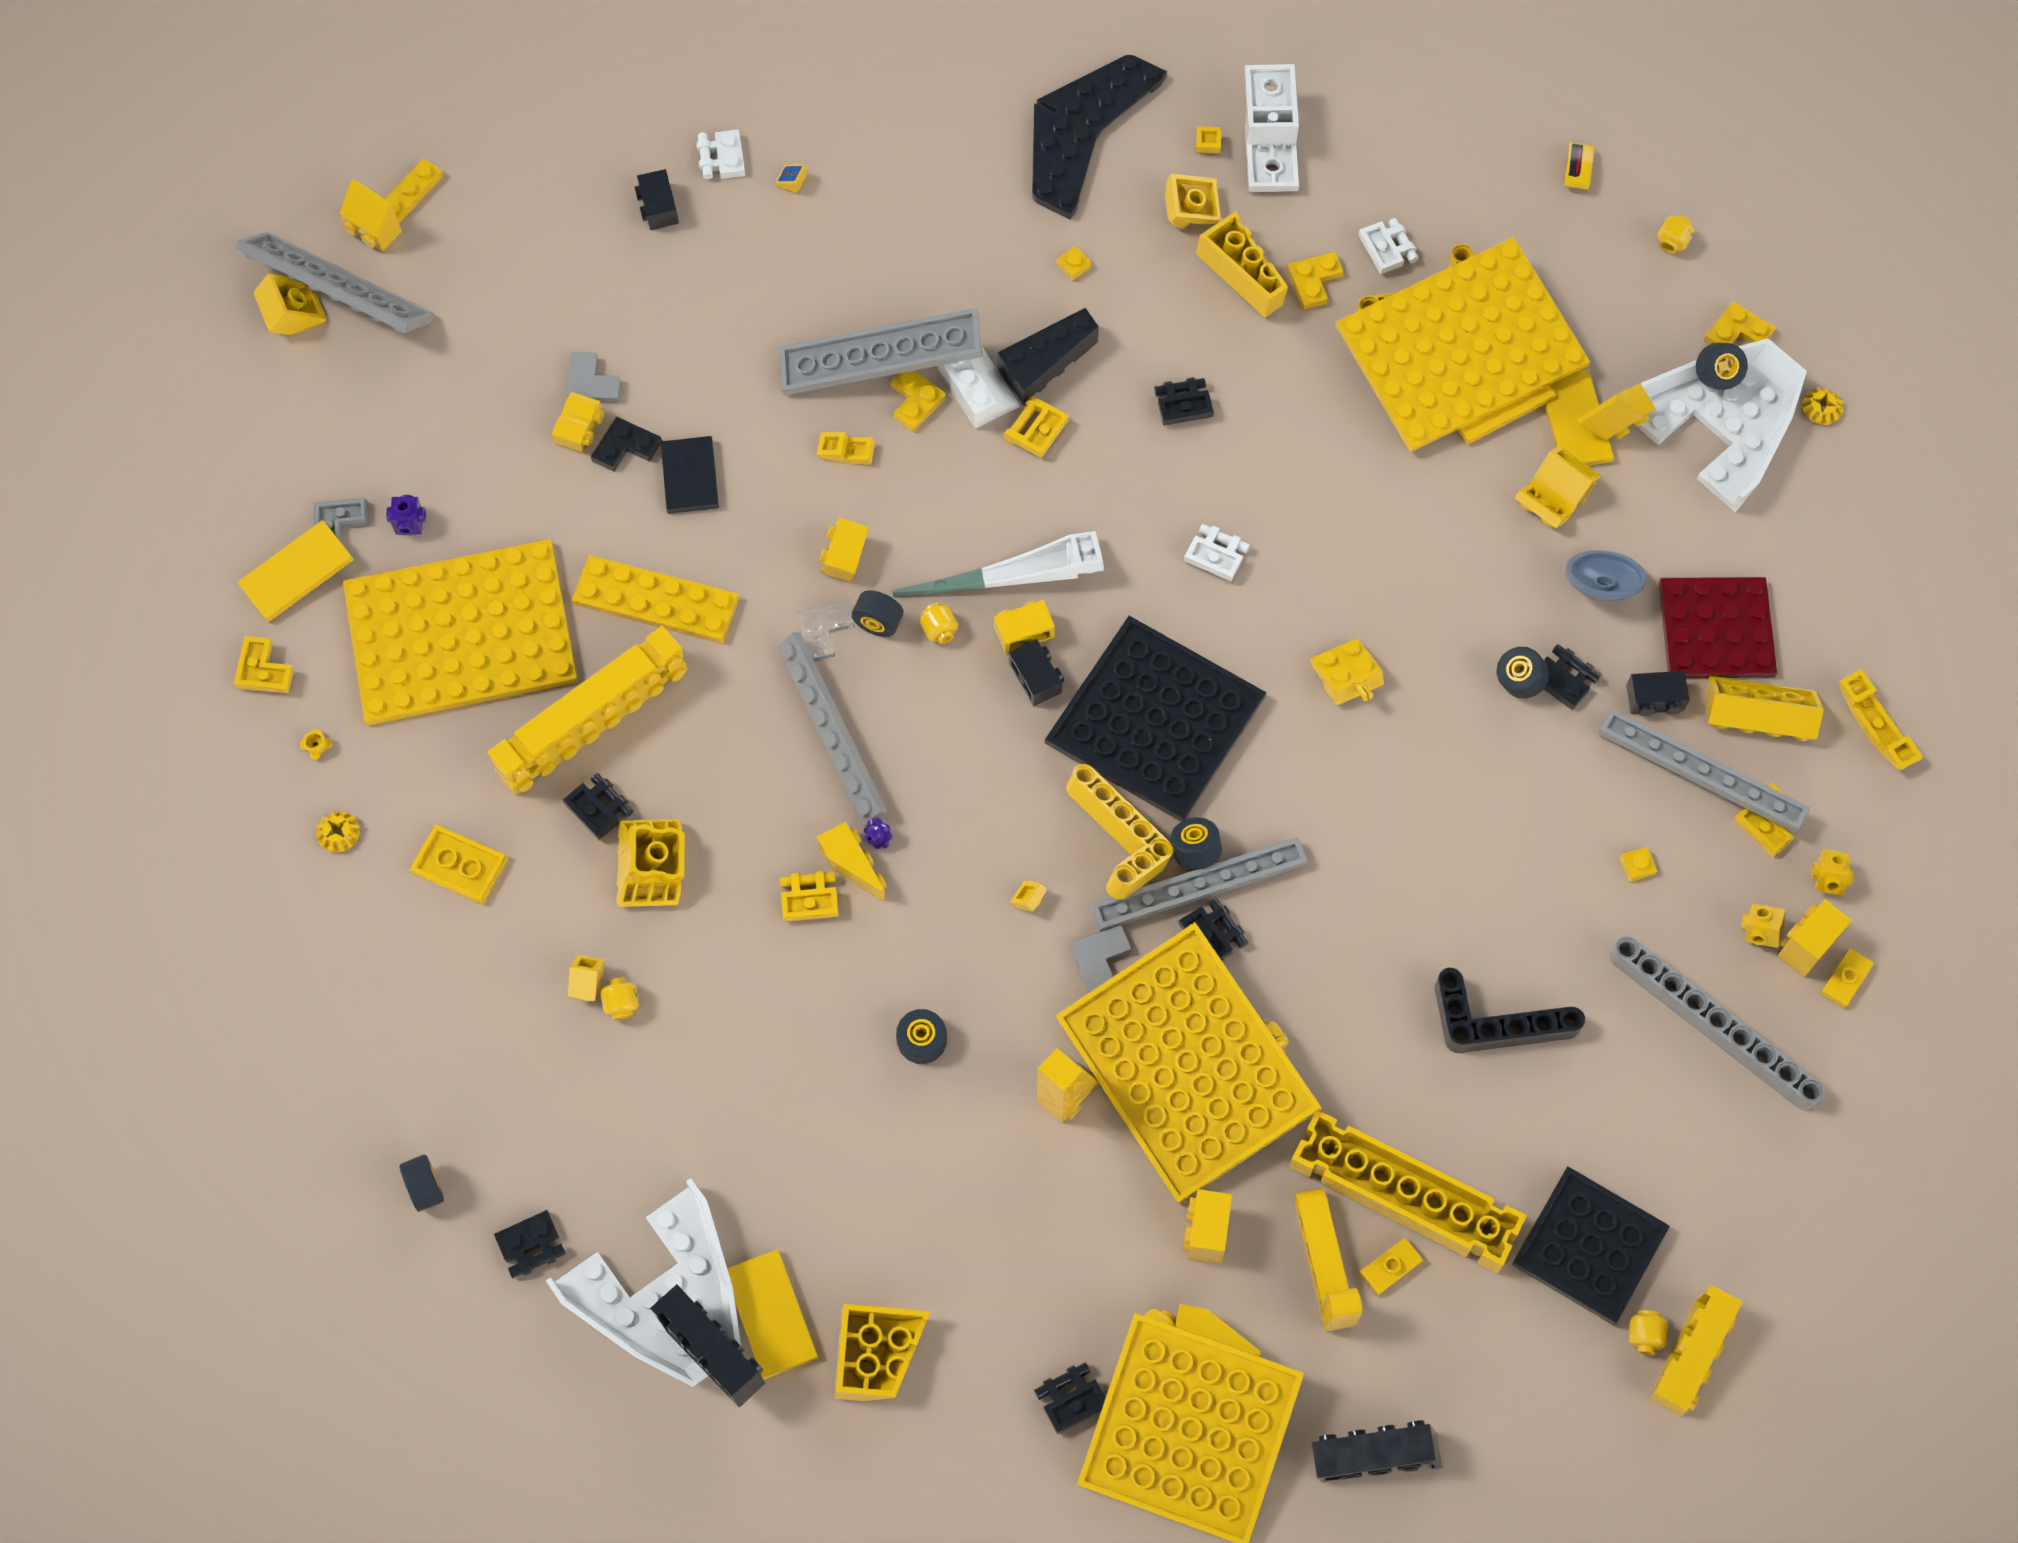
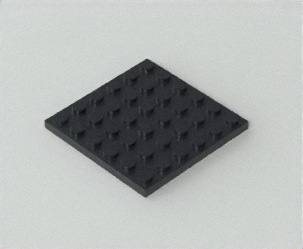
M1129 615L1045 738V744L1080 764L1089 765L1102 777L1182 822L1186 820L1265 699L1267 692Z

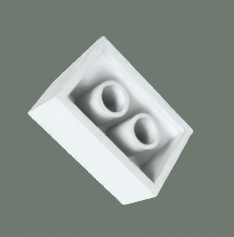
M983 347V357L938 366V372L975 429L1020 407V404Z

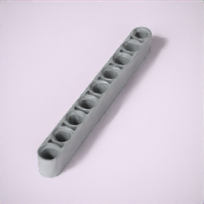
M1628 936L1621 937L1616 942L1610 953V959L1614 966L1794 1106L1808 1111L1812 1110L1823 1099L1825 1089L1820 1081L1644 945ZM1623 948L1628 950L1631 956H1623L1620 953L1619 949ZM1642 966L1650 967L1654 974L1645 973L1642 970ZM1664 984H1672L1676 992L1668 991ZM1687 1001L1695 1002L1699 1009L1694 1010L1690 1008ZM1714 1018L1719 1020L1722 1027L1719 1028L1713 1026L1710 1022V1019ZM1733 1036L1742 1038L1745 1045L1736 1044ZM1756 1054L1764 1055L1768 1063L1760 1062ZM1779 1072L1787 1073L1791 1081L1783 1080ZM1803 1090L1810 1091L1813 1094L1814 1099L1812 1100L1806 1098L1803 1094Z

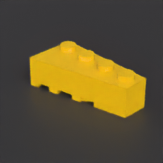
M1235 211L1200 235L1196 255L1266 318L1283 306L1288 286L1273 264L1268 263L1264 257L1263 249L1260 245L1257 246L1251 238L1252 233L1247 226H1243L1240 222L1239 214Z
M1056 1048L1037 1068V1101L1063 1123L1067 1117L1072 1119L1080 1111L1082 1106L1079 1104L1093 1091L1099 1082L1072 1058Z
M1711 1284L1697 1297L1650 1395V1400L1680 1416L1688 1410H1694L1700 1398V1395L1696 1393L1701 1384L1705 1386L1712 1373L1710 1366L1713 1360H1717L1724 1348L1722 1342L1726 1334L1731 1332L1736 1322L1735 1317L1743 1301Z

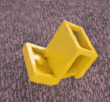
M1558 446L1549 452L1529 485L1520 489L1515 499L1520 502L1522 508L1540 516L1543 523L1550 527L1558 528L1566 523L1578 504H1582L1586 500L1601 475Z

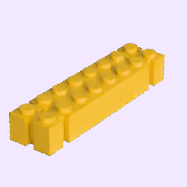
M663 625L645 637L646 641L639 646L635 644L520 727L509 740L506 741L504 739L487 751L496 773L514 795L529 790L534 784L533 779L538 775L541 777L549 775L559 763L574 757L581 747L596 741L599 734L607 728L615 727L621 718L629 712L637 711L647 699L659 695L664 689L663 684L667 681L676 682L684 676L688 669L683 659L682 647Z
M1317 1111L1314 1114L1304 1136L1309 1142L1301 1139L1291 1159L1289 1168L1308 1178L1314 1172L1322 1176L1320 1184L1464 1257H1467L1469 1252L1479 1256L1478 1264L1497 1274L1499 1273L1513 1246L1506 1241L1513 1243L1526 1219V1214L1508 1205H1505L1503 1210L1493 1206L1494 1198L1349 1125L1344 1131L1335 1126L1337 1119L1321 1111ZM1328 1148L1333 1150L1330 1155L1324 1153ZM1484 1227L1490 1230L1488 1235L1482 1233Z

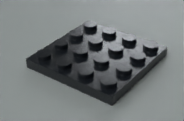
M1567 1166L1511 1265L1615 1326L1670 1225Z

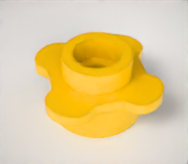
M314 729L304 736L299 746L301 750H306L310 754L311 759L317 760L326 749L332 747V741L329 738H325L321 730Z

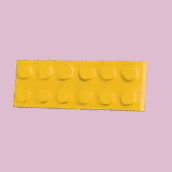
M589 555L574 592L572 603L576 606L656 627L663 625L665 629L723 644L739 601V594Z

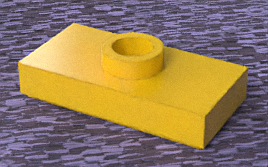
M1849 948L1820 994L1845 1009L1874 965V962Z
M1404 1237L1362 1269L1359 1274L1373 1292L1379 1296L1421 1264L1423 1259Z

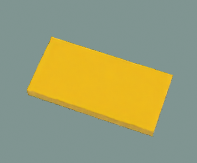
M1589 369L1577 371L1551 384L1550 387L1555 392L1556 398L1546 402L1544 407L1555 447H1562L1587 466L1613 462L1614 456L1609 439L1605 441L1578 422L1579 418L1599 406Z
M1548 385L1457 431L1467 445L1545 405L1546 402L1556 398V394Z
M322 520L237 583L269 623L354 561V559Z
M776 1249L727 1268L733 1286L735 1304L756 1362L763 1369L761 1372L762 1378L764 1380L818 1359L779 1250Z

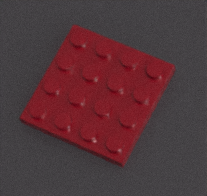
M1766 577L1660 578L1658 583L1668 672L1685 671L1686 678H1709V676L1769 678L1777 675Z

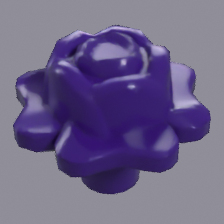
M880 818L867 821V826L863 830L866 834L865 841L868 844H873L876 849L881 847L884 849L888 848L889 841L893 838L890 826L887 823H883Z

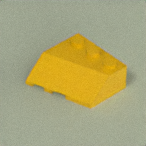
M843 1304L840 1317L834 1399L870 1401L895 1398L931 1311Z

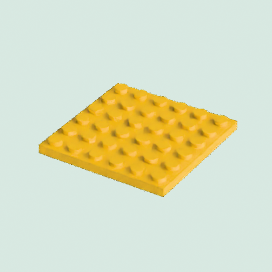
M1134 1313L1077 1485L1234 1543H1249L1304 1372Z

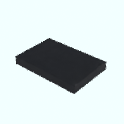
M712 436L660 441L667 514L719 508Z

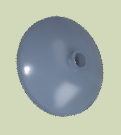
M1600 550L1582 552L1573 556L1566 566V577L1572 586L1579 592L1599 600L1618 601L1628 599L1640 593L1646 583V573L1642 566L1633 559L1615 552Z

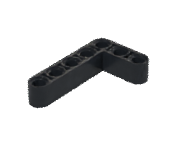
M1450 967L1443 969L1435 983V994L1447 1048L1454 1053L1572 1039L1579 1034L1585 1023L1584 1013L1579 1008L1572 1006L1472 1019L1464 979L1459 970ZM1449 979L1455 983L1456 987L1448 988L1442 981ZM1456 1006L1460 1009L1461 1014L1454 1015L1449 1012L1447 1007ZM1570 1018L1574 1020L1577 1026H1567L1564 1019ZM1536 1023H1546L1549 1027V1030H1540L1537 1027ZM1515 1025L1519 1027L1521 1034H1513L1508 1026ZM1481 1030H1491L1494 1037H1484ZM1453 1033H1462L1466 1037V1041L1456 1040Z

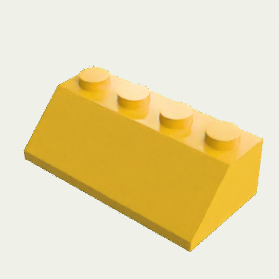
M1709 676L1705 715L1708 724H1711L1714 728L1727 729V727L1738 728V730L1745 733L1760 731L1773 737L1788 735L1800 741H1807L1808 739L1817 740L1824 712L1817 691Z

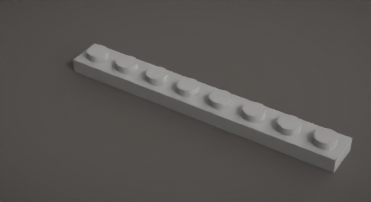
M792 632L777 648L863 826H867L869 819L875 820L882 817L887 812V809L801 633Z
M1611 709L1599 729V735L1796 834L1810 810V807Z
M1296 837L1213 864L1204 869H1197L1139 888L1123 900L1111 897L1092 903L1091 909L1099 931L1102 932L1118 925H1124L1305 866L1308 861L1299 838Z

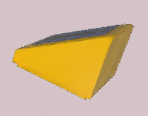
M785 164L775 182V186L798 194L808 175L807 166L804 164Z

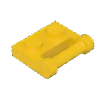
M1030 396L1023 412L1012 427L1006 429L1002 436L1008 443L1016 444L1042 459L1069 421V415L1037 397ZM1034 412H1040L1024 436L1020 434Z

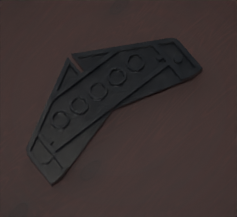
M1125 55L1037 99V104L1034 103L1033 200L1037 204L1071 220L1079 205L1080 194L1096 139L1103 129L1148 92L1153 93L1166 79L1167 71L1134 55Z

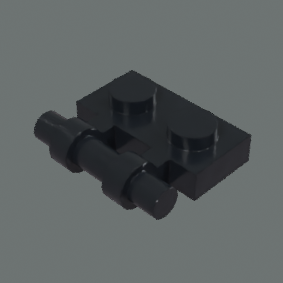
M1191 377L1186 378V381L1172 383V381L1164 382L1163 385L1154 386L1155 396H1166L1165 398L1158 399L1163 426L1213 417L1214 411L1209 391L1198 392V389L1206 388L1205 378L1195 379ZM1188 391L1187 394L1175 395V393Z
M1557 644L1552 650V653L1559 657L1557 662L1548 656L1544 659L1549 670V678L1544 690L1568 708L1574 710L1590 690V687L1583 683V681L1588 678L1595 684L1601 675L1593 670V665L1588 662L1585 664L1574 656L1575 652L1571 649H1565ZM1568 664L1579 673L1574 676L1564 667Z
M596 773L591 777V781L595 785L592 789H589L582 783L562 801L599 841L619 824L618 819L614 816L615 813L621 812L627 818L634 810L628 805L629 801L612 788L613 784L607 778L603 779L599 773ZM605 795L610 800V803L605 806L598 799L600 796Z
M1216 898L1208 904L1213 910L1212 913L1207 914L1201 906L1180 919L1179 925L1184 930L1195 922L1219 958L1223 960L1233 954L1230 942L1235 941L1240 949L1249 942L1243 935L1245 932L1242 927L1236 925L1230 917L1231 912L1226 905L1222 906ZM1221 922L1227 932L1222 934L1215 923Z
M548 1210L494 1234L505 1262L517 1258L518 1264L508 1268L512 1279L521 1274L526 1276L532 1273V1269L545 1263L548 1265L557 1262L556 1258L566 1254L562 1243L553 1248L549 1244L560 1237ZM541 1247L542 1253L529 1259L526 1258V1253Z
M1086 1362L1077 1367L1073 1365L1067 1368L1066 1373L1053 1380L1048 1378L1043 1381L1042 1386L1034 1389L1038 1400L1048 1395L1051 1397L1053 1402L1045 1405L1043 1409L1057 1435L1102 1411L1106 1398L1096 1379L1086 1384L1082 1380L1083 1376L1091 1373ZM1073 1383L1076 1389L1061 1397L1058 1390Z

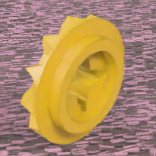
M1817 386L1814 390H1808L1804 396L1802 410L1810 421L1820 425H1828L1836 422L1841 417L1844 411L1843 400L1838 397V392L1833 393L1829 390V387L1820 389ZM1825 399L1827 407L1821 412L1820 402Z
M333 810L331 814L323 816L321 822L316 825L317 831L315 836L318 843L329 852L338 853L350 849L357 842L360 835L358 821L354 815L352 816L345 810L343 812ZM336 825L338 828L343 826L341 830L344 837L336 833L333 834L331 826Z

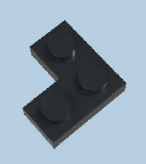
M616 416L591 455V460L615 472L627 452L650 462L659 448L662 438Z

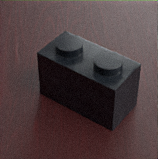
M666 169L637 175L639 185L634 186L637 200H643L644 206L639 208L642 220L648 221L650 230L679 224Z
M1038 639L1009 652V665L1033 706L1061 694L1062 682H1064L1059 668H1054L1050 662L1052 658L1046 646L1042 647Z
M1685 671L1631 674L1626 684L1631 714H1640L1641 716H1650L1658 712L1678 714L1685 710L1690 701Z

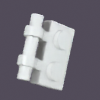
M739 129L714 132L716 141H709L706 133L698 134L696 147L697 152L700 153L699 169L703 172L704 179H711L715 171H720L721 179L746 176ZM710 153H717L718 159H711Z
M1393 218L1388 222L1390 226L1388 229H1386L1381 221L1359 230V237L1380 274L1402 267L1404 263L1403 256L1407 257L1411 264L1419 260L1416 254L1417 248L1413 242L1409 241L1404 225L1400 224L1397 218ZM1392 239L1397 240L1400 246L1396 247Z
M1202 524L1199 534L1206 536V539L1195 535L1184 556V561L1232 582L1243 561V556L1235 552L1238 550L1247 554L1250 544L1242 541V538L1237 535L1232 537L1221 532V528L1214 525L1210 527ZM1215 541L1227 545V549L1215 544Z

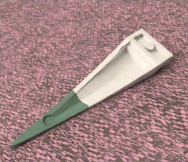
M1096 531L1067 535L1032 551L980 569L932 582L896 589L892 593L893 597L1076 579L1078 574L1104 571V565Z

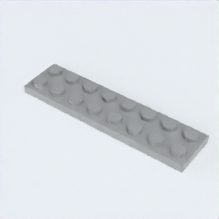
M269 232L243 238L237 242L236 250L244 253L247 258L258 260L266 264V267L271 270L281 271L287 274L289 279L301 281L307 284L310 289L329 295V298L334 301L344 302L350 305L352 310L364 312L372 316L373 320L392 326L397 332L407 333L433 322L435 313Z
M977 308L782 346L780 347L782 392L784 395H791L983 357L979 312Z

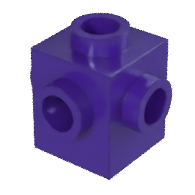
M412 495L392 497L391 507H387L386 510L387 522H391L396 535L422 534L423 522L426 521V509L421 506L418 497Z

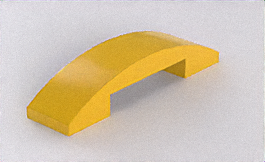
M1863 669L1838 682L1848 707L1859 726L1888 762L1901 771L1923 758V755L1909 735L1903 737L1874 695L1877 690Z

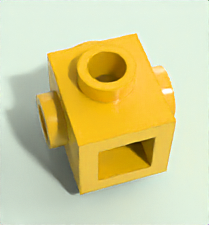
M1827 849L1821 850L1817 863L1814 862L1811 870V878L1815 879V891L1843 896L1847 885L1851 886L1854 879V870L1850 869V854Z
M1752 903L1749 914L1744 913L1741 922V930H1745V942L1779 948L1785 927V909Z

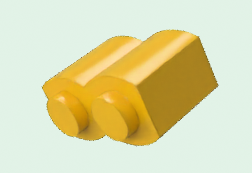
M571 392L552 432L554 443L582 453L586 446L590 447L594 439L593 430L597 424H601L604 417L601 402Z

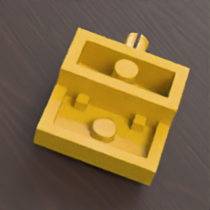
M1358 638L1310 658L1311 667L1323 681L1324 690L1336 706L1358 696H1361L1364 701L1371 700L1373 697L1371 690L1384 685L1383 670Z

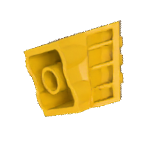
M680 820L620 821L617 833L619 838L617 849L618 874L616 881L618 886L616 897L618 907L678 905L681 894V880L684 878L685 832H682Z

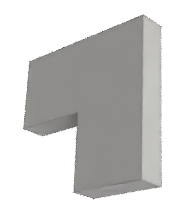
M572 352L567 398L571 392L599 400L600 402L619 403L621 378L620 376L596 375L597 353Z
M367 499L314 503V526L323 520L342 543L343 527L368 525Z
M1121 925L1069 944L1089 993L1113 977L1107 963L1108 960L1131 952V947Z

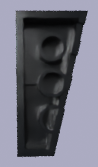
M1085 307L998 352V369L1023 406L1026 405L1030 396L1037 392L1040 393L1047 387V383L1055 376L1061 375L1071 362H1076L1098 343L1099 326Z
M678 1284L650 1308L666 1333L739 1408L766 1384L760 1374L763 1369L752 1357L747 1360L742 1354L744 1349L734 1338L729 1340L724 1335L726 1333L724 1328L715 1319L711 1321L707 1317L708 1313L698 1301L693 1302Z
M1424 1420L1408 1422L1407 1427L1396 1429L1395 1425H1385L1378 1427V1432L1366 1434V1430L1361 1429L1349 1431L1348 1437L1337 1438L1336 1434L1319 1436V1441L1311 1442L1317 1479L1321 1482L1360 1478L1362 1477V1472H1368V1475H1386L1391 1473V1468L1397 1467L1398 1471L1412 1472L1418 1471L1421 1468V1464L1431 1463L1432 1469L1442 1468L1437 1432L1430 1424H1425Z

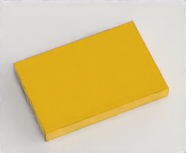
M435 824L412 863L409 872L483 905L509 858L499 851Z

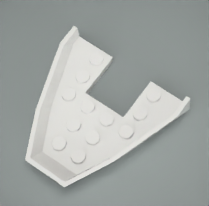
M1770 339L1738 346L1747 357L1748 370L1742 382L1732 389L1721 390L1705 386L1696 374L1697 360L1641 383L1656 410L1648 415L1649 421L1637 428L1654 443L1659 445L1693 415L1729 446L1698 474L1697 480L1734 512L1739 509L1760 483L1793 418L1807 373L1801 365Z
M690 1178L686 1181L688 1188L646 1217L678 1264L631 1297L625 1292L598 1252L557 1281L553 1282L549 1278L546 1282L563 1306L631 1355L694 1387L708 1377V1375L666 1333L650 1309L659 1299L678 1284L693 1302L698 1301L708 1313L707 1317L711 1321L715 1319L726 1331L724 1335L729 1340L734 1338L740 1345L741 1342L733 1286L708 1202Z

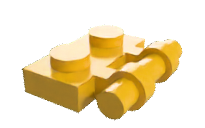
M816 870L814 874L799 875V872L791 873V876L780 877L781 888L792 887L790 892H781L783 921L838 917L836 887L825 888V883L836 882L835 871L824 872V870ZM816 884L817 888L810 890H800V886Z

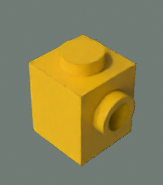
M583 955L576 956L570 966L568 997L577 998L583 1002L596 1001L603 987L605 959Z

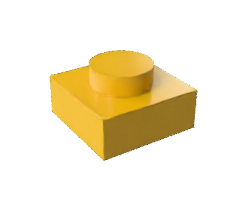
M1197 126L1196 153H1221V127Z
M1076 246L1056 259V265L1072 281L1089 270L1092 262Z
M1648 847L1623 853L1620 856L1629 882L1650 877L1657 873Z
M1024 880L1010 903L1016 909L1033 912L1041 903L1047 889L1041 883Z

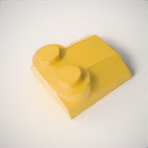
M1170 174L1167 178L1165 191L1167 216L1170 223L1177 228H1186L1190 223L1217 224L1222 221L1216 185L1217 179Z

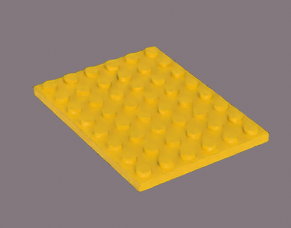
M1514 237L1336 321L1335 324L1410 453L1584 369L1590 364V360Z
M551 539L343 581L366 726L578 683Z
M1195 922L1055 1015L1178 1204L1197 1193V1189H1203L1322 1109Z

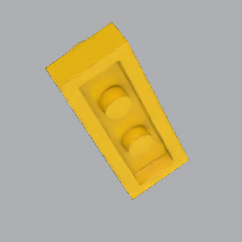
M424 158L385 198L392 203L399 223L444 176L441 169Z

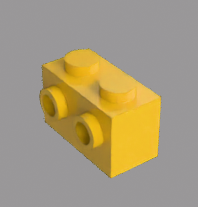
M841 517L838 518L835 525L830 524L826 539L830 540L828 549L823 547L819 558V563L823 564L820 573L851 582L858 566L869 527Z
M1044 599L1038 602L1029 601L1020 608L1014 610L1006 609L998 613L997 616H994V629L1005 655L1036 639L1041 643L1055 638V625Z

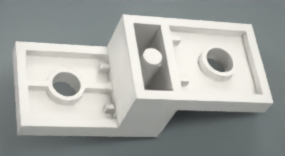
M1294 64L1245 65L1247 106L1245 142L1248 191H1298L1299 178L1296 141L1299 123ZM1273 85L1277 90L1267 91L1264 87ZM1276 165L1279 169L1277 171H1269L1266 166Z

